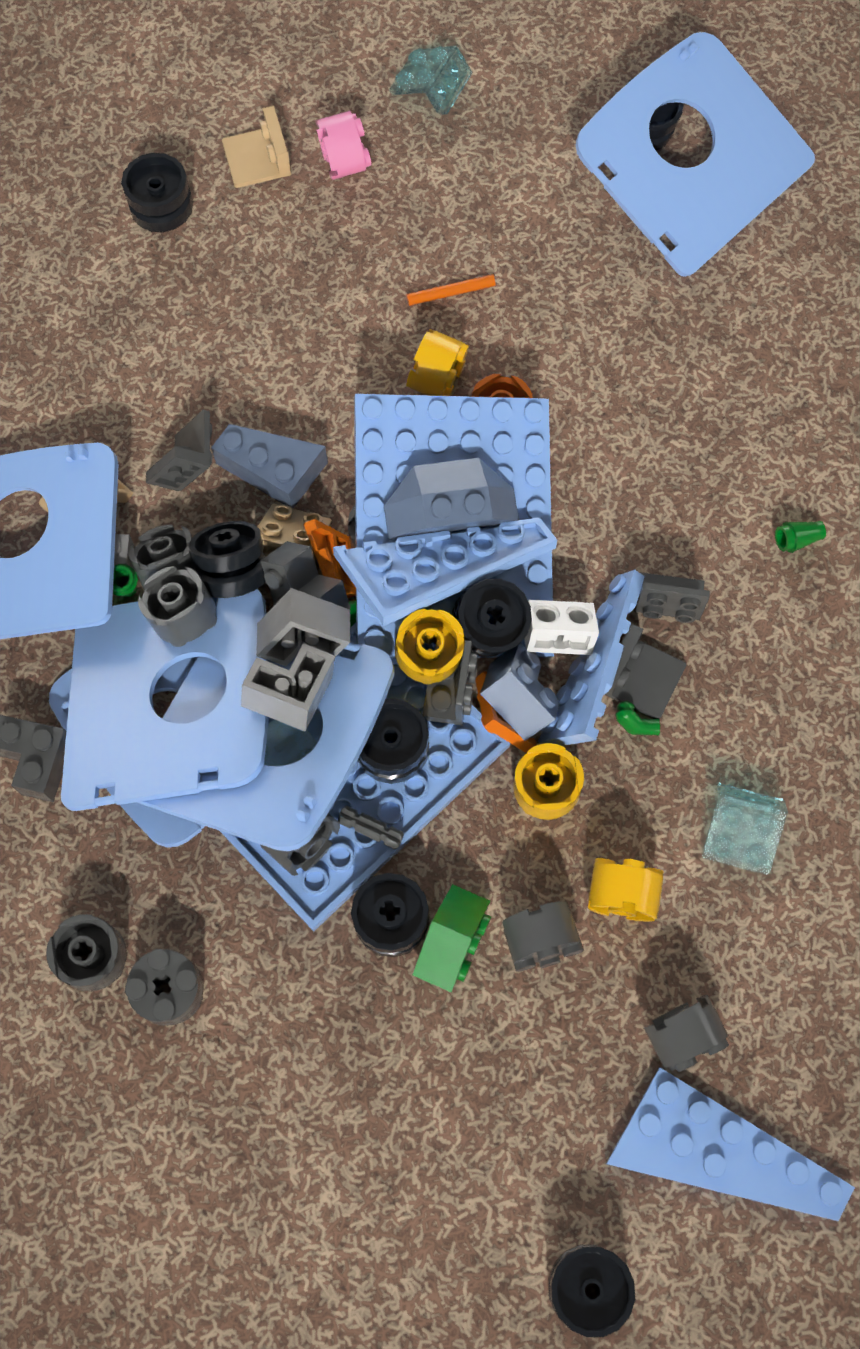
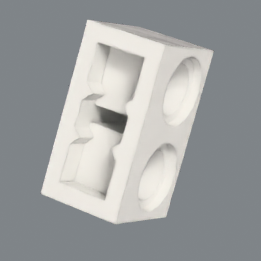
M528 600L531 606L532 622L528 634L524 638L527 651L591 655L593 653L599 634L594 603Z

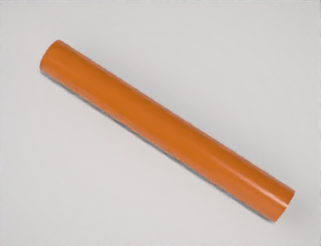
M491 274L406 294L408 305L412 306L494 287L496 283L494 275Z

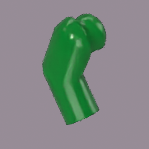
M622 701L617 705L616 721L629 734H660V719L640 718L634 711L635 705L630 701Z

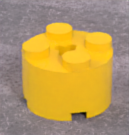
M429 329V332L425 333L414 358V370L416 371L410 370L406 387L428 396H451L455 378H459L466 362L464 359L469 345Z
M419 609L414 611L403 620L397 633L395 657L399 667L408 677L426 685L448 678L457 669L464 652L463 629L457 619L444 610ZM424 641L428 645L434 642L436 644L435 650H425L423 648Z
M544 743L532 747L520 759L515 770L513 790L518 804L526 814L539 819L552 820L566 815L576 805L583 787L584 772L582 765L576 756H573L561 745ZM549 777V780L551 783H553V786H546V783L543 782V778Z
M596 858L593 867L588 909L609 916V912L626 916V919L633 921H655L659 913L664 871L656 868H644V862L634 859H624L623 865L616 864L615 861L610 859Z

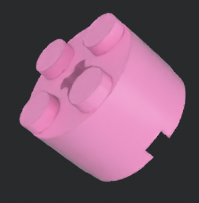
M347 111L315 121L319 127L317 134L324 160L330 164L331 171L328 172L331 180L366 171V167L371 166L368 149L364 148L360 137L364 136L362 122L355 113L352 114L351 111Z

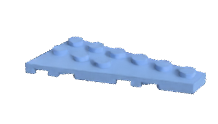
M538 517L503 522L497 528L480 530L479 526L468 527L467 531L463 533L450 534L449 530L398 537L396 542L377 545L376 541L363 542V547L346 549L345 545L333 547V555L381 624L385 626L410 615L414 611L430 606L485 579L494 577L555 549L557 538Z
M635 569L618 574L610 583L609 591L611 592L606 602L596 612L599 634L593 653L591 655L580 654L572 662L569 668L570 676L566 684L556 694L559 703L556 720L541 730L543 732L538 740L541 744L553 743L564 746L596 741L599 730L594 728L595 720L597 717L604 715L607 705L601 702L603 695L613 685L624 645L619 643L622 634H626L629 631L631 622L626 617L637 604L645 577Z
M658 1068L606 1165L834 1221H839L855 1189L854 1186L662 1068Z

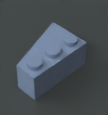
M232 424L227 426L211 447L217 465L283 505L293 509L328 463L326 448L323 445Z

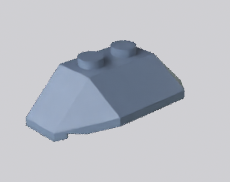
M480 458L413 466L384 505L389 539L447 530H464L475 526L500 525L503 522L519 520L514 489Z

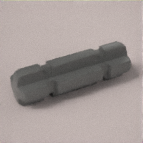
M344 806L338 817V822L348 828L354 827L356 832L378 842L382 840L384 845L393 849H397L400 846L404 837L401 830L393 826L388 828L386 823L363 812L358 814V810L350 806Z

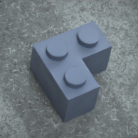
M520 642L518 646L506 651L490 663L480 694L519 736L526 741L556 720L559 703L555 693L550 688H544L537 680L541 669L537 654L527 651Z

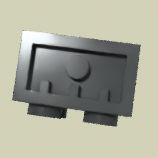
M203 409L175 435V446L146 471L147 484L174 491H182L210 467L213 458L210 451V437L212 434L210 411Z
M641 573L645 577L635 612L643 613V616L651 619L661 618L662 615L671 616L682 623L700 620L710 598V591L704 590L705 581Z
M631 623L629 631L621 643L624 645L613 685L605 695L618 702L630 701L635 705V710L653 719H660L686 668V663L641 641L640 638L644 629Z
M465 640L463 657L452 675L440 682L427 685L422 714L425 720L462 725L464 715H470L473 685L469 683L475 684L478 665V653L472 652V641Z

